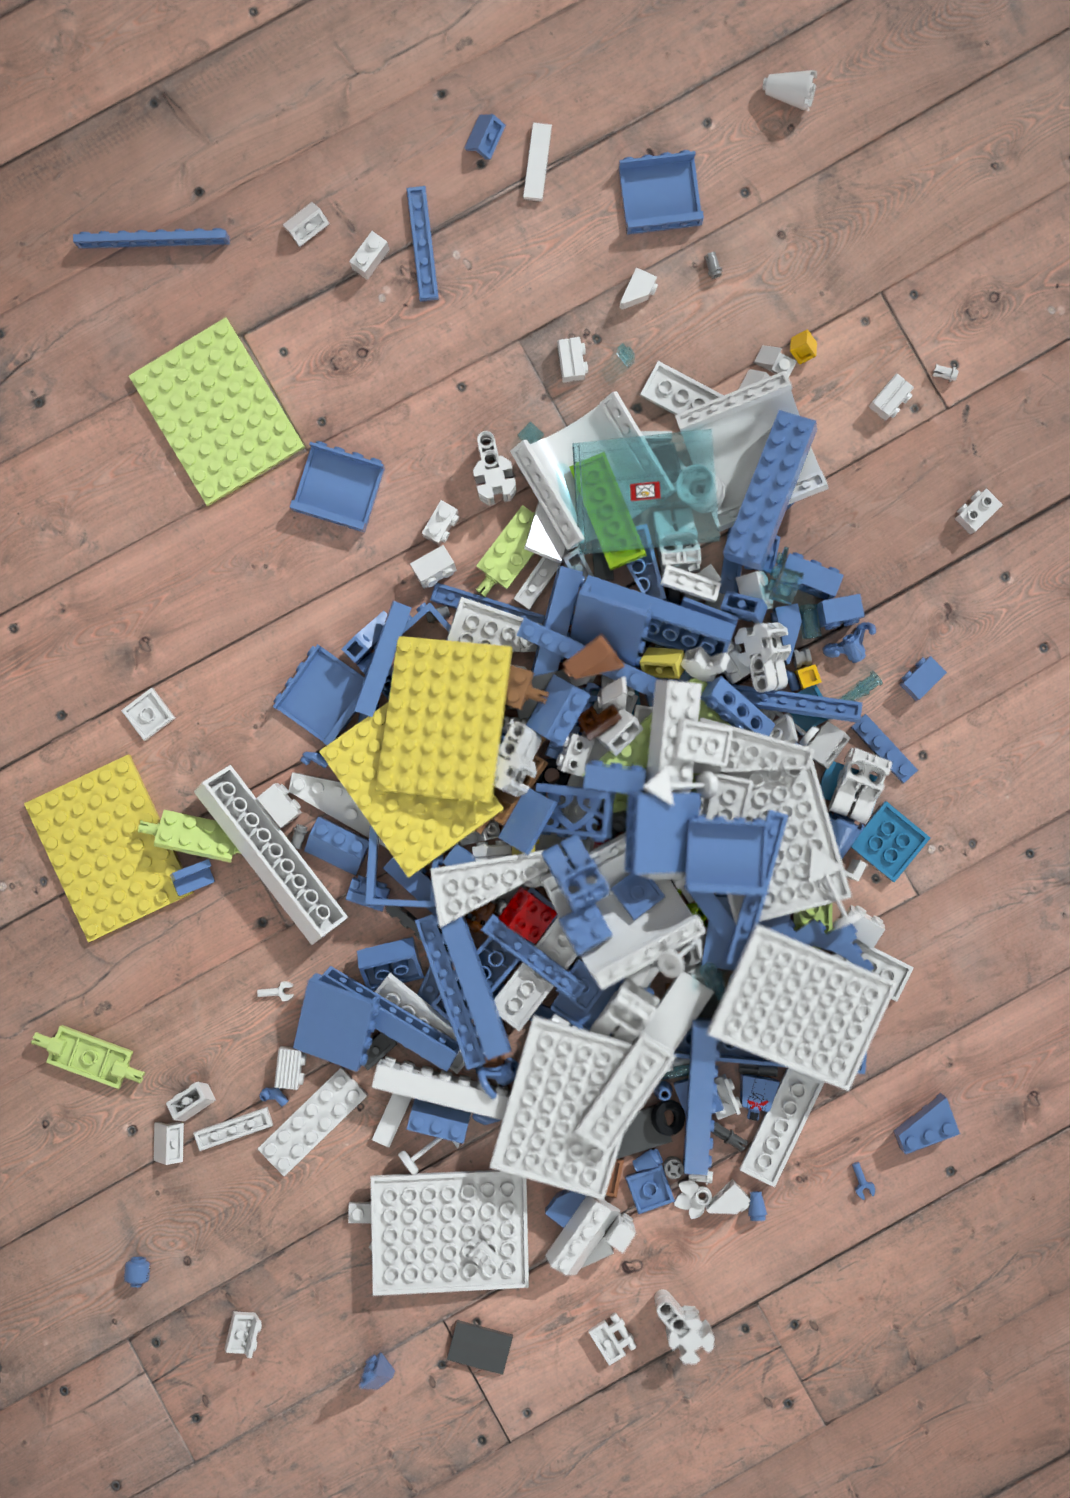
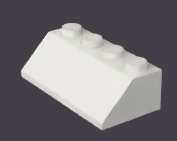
M587 1195L545 1256L550 1266L566 1276L576 1275L616 1219L620 1209L603 1199Z

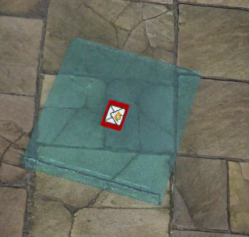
M712 429L572 443L577 526L585 538L579 543L580 555L720 541Z

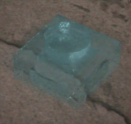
M624 343L617 347L616 354L627 367H630L635 360L634 351L629 346L626 347Z
M530 421L517 437L521 441L528 440L529 444L540 441L544 437V433Z

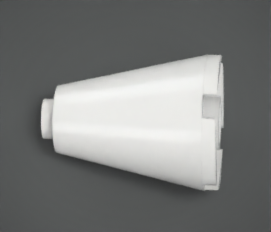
M808 70L769 74L768 78L764 79L763 90L770 97L803 111H809V107L812 106L816 85L813 83V78L817 79V71Z

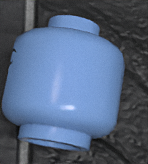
M131 1257L130 1261H127L125 1264L124 1281L130 1283V1287H142L143 1283L149 1281L150 1262L145 1257Z

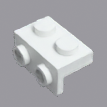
M233 1311L224 1349L226 1353L245 1354L247 1358H252L253 1352L257 1348V1334L261 1331L262 1326L261 1320L256 1313Z

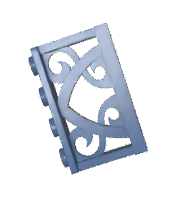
M536 783L537 793L546 797L547 792L548 799L557 803L553 811L554 814L550 816V818H553L554 823L552 825L546 824L541 835H551V832L557 833L558 837H569V835L577 834L581 840L593 837V841L605 842V839L612 838L613 805L616 792ZM562 795L565 796L566 802L559 805L558 802H562L560 797ZM577 796L579 806L588 813L573 824L567 819L561 809L569 806L573 797ZM586 798L590 800L588 806H592L591 808H588L584 805V800ZM603 799H605L604 814L598 812ZM595 815L603 821V827L599 831H595L592 828L594 823L599 825V822L594 818ZM561 823L565 828H560L558 826ZM584 826H585L586 829H587V831L578 830V829H580V828H582V827H584Z

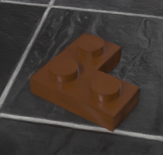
M614 704L599 714L591 706L578 717V721L590 741L600 736L602 732L616 725L622 719Z

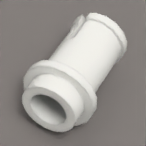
M936 364L933 376L948 379L949 382L956 381L959 370L956 367L949 368Z
M708 1169V1175L689 1174L688 1181L705 1182L708 1185V1183H712L713 1171Z

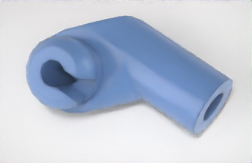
M786 670L791 692L801 689L795 673Z
M306 751L300 759L306 765H309L312 760L323 768L328 766L323 756L316 752Z
M266 1087L259 1095L262 1101L275 1099L281 1107L289 1101L279 1088Z
M473 1113L472 1116L474 1121L483 1125L501 1121L500 1119Z

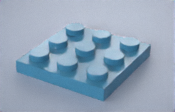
M884 801L864 825L863 831L851 848L888 879L895 882L931 837L887 801Z

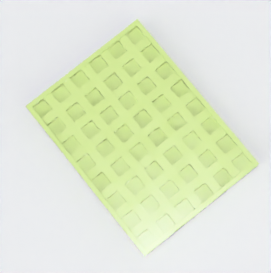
M226 317L129 375V378L207 506H210L305 448Z

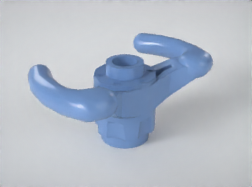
M869 622L857 625L854 634L845 636L842 642L825 645L822 649L823 654L831 658L839 657L840 653L846 654L848 660L852 661V663L863 660L866 657V650L862 644L865 630H869V634L874 635L876 633V626Z
M506 1058L504 1064L499 1067H481L478 1070L479 1082L491 1099H495L497 1094L490 1087L486 1078L495 1079L501 1086H507L515 1081L519 1063L513 1058Z

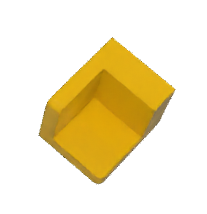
M808 329L791 338L790 352L799 364L817 355V342Z
M816 664L794 672L795 675H798L802 689L822 682Z

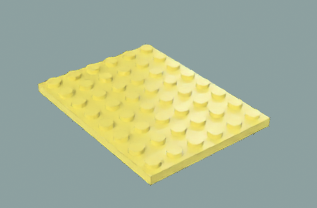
M399 636L376 790L492 803L513 650L511 646Z
M387 702L374 712L373 717H366L319 752L404 873L410 878L499 814L504 808L494 794L492 803L376 790L389 703Z
M128 754L24 803L88 942L194 893L192 891L181 896L177 895L170 875L183 869L176 852L155 847V835L138 833L141 820L154 824L160 823L161 820L131 755Z

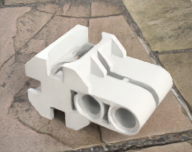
M483 431L477 437L481 460L478 461L473 469L476 484L486 483L477 486L479 500L488 506L495 505L494 495L502 493L504 502L511 501L517 492L515 477L505 480V478L513 476L511 461L498 455L494 435L489 431ZM485 442H489V443H490V444L487 445V446L483 445ZM488 461H494L493 464H487Z
M691 507L674 509V521H672L670 510L653 512V524L661 575H663L666 565L690 573L699 572L701 550L700 544L697 541L698 533L694 525Z
M779 622L757 624L751 628H741L735 636L736 645L744 643L746 652L738 654V659L746 667H750L753 686L757 692L782 690L788 684L784 661L787 660L792 650L790 644L782 646L780 637L788 635V630Z
M520 722L512 724L502 745L499 746L494 786L516 797L528 792L530 787L523 784L526 775L535 778L537 774L535 762L532 760L542 741L539 733Z
M850 748L844 760L843 770L839 772L837 786L828 810L842 816H846L849 812L848 818L866 824L877 798L883 791L885 786L883 782L890 773L892 762L858 748ZM854 764L859 767V772L856 775L851 772V767ZM872 771L877 774V779L874 782L869 779V774Z
M626 978L621 983L618 991H615L589 1031L604 1036H609L612 1032L611 1038L631 1043L633 1039L640 1035L644 1025H647L653 1017L660 999Z
M658 1290L655 1293L654 1301L658 1316L666 1324V1336L669 1346L672 1350H675L677 1347L679 1348L680 1359L684 1364H697L700 1358L695 1353L696 1350L702 1346L709 1353L714 1348V1335L709 1322L706 1319L700 1320L699 1311L695 1306L684 1305L681 1307L667 1290Z

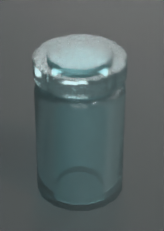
M807 604L799 607L803 640L822 637L818 611L816 610L817 604Z

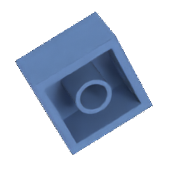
M860 594L824 600L815 605L819 628L825 627V630L835 629L841 626L840 624H844V627L852 626L859 623V619L865 617Z
M595 903L576 914L571 912L558 921L577 957L613 936Z

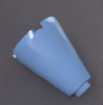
M829 811V819L842 860L863 831L864 825L862 823L857 825L854 823L855 820L848 818V816H842L837 813L832 815L831 811Z

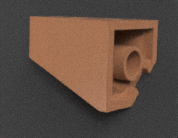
M600 634L563 663L565 665L563 670L569 678L573 676L575 679L621 669L625 665Z

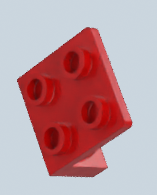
M520 887L498 919L508 928L536 944L557 915V912L535 898L526 889Z

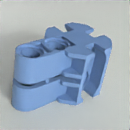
M577 834L560 842L567 857L564 856L557 844L541 852L561 893L564 894L574 914L605 898L610 892L603 875L601 876L595 861L589 856ZM589 876L595 877L596 882L594 884H588L585 879ZM570 886H577L579 891L576 894H571L568 888Z

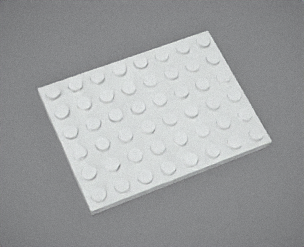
M813 760L810 769L715 772L754 781L745 822H753V818L766 819L768 810L788 815L768 887V896L766 895L759 922L836 902L825 878L808 884L812 846L843 867ZM700 797L706 815L709 799ZM844 869L829 875L840 900L852 898ZM727 893L736 925L744 894Z
M755 924L707 1034L849 1091L897 983Z
M533 1015L490 1168L604 1200L623 1135L608 1155L576 1134L575 1130L634 1044Z
M500 1170L371 1176L373 1296L529 1288L527 1180L525 1177ZM481 1239L496 1253L483 1269L468 1256V1253Z

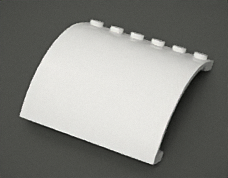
M786 371L675 415L692 464L706 466L725 486V497L722 504L711 512L719 532L734 526L778 411L781 410L800 416L791 391L792 385ZM811 447L789 504L829 489Z
M617 391L612 392L597 407L564 429L532 444H529L528 440H522L510 450L567 550L597 539L569 466L605 452L632 519L675 490ZM660 481L661 498L631 501L630 484Z
M626 833L588 852L589 856L595 861L601 876L603 875L609 889L631 874L624 871ZM552 873L541 877L540 879L559 918L573 912L564 894L561 893ZM589 876L585 879L588 884H594L596 882V879L593 876ZM653 879L666 897L635 920L632 919L611 890L608 896L595 903L613 936L609 940L581 954L580 957L601 990L657 960L664 951H674L706 933L700 917L690 912L670 879ZM570 886L568 891L571 894H576L579 888L577 886Z

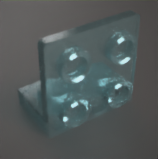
M784 547L783 552H779L775 562L777 565L772 567L770 577H773V579H770L767 590L770 591L769 599L791 605L802 582L804 573L785 568L789 547Z

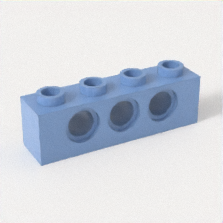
M723 677L715 678L714 681L709 682L700 699L705 702L706 706L713 709L719 714L721 719L727 721L731 726L770 736L775 723Z

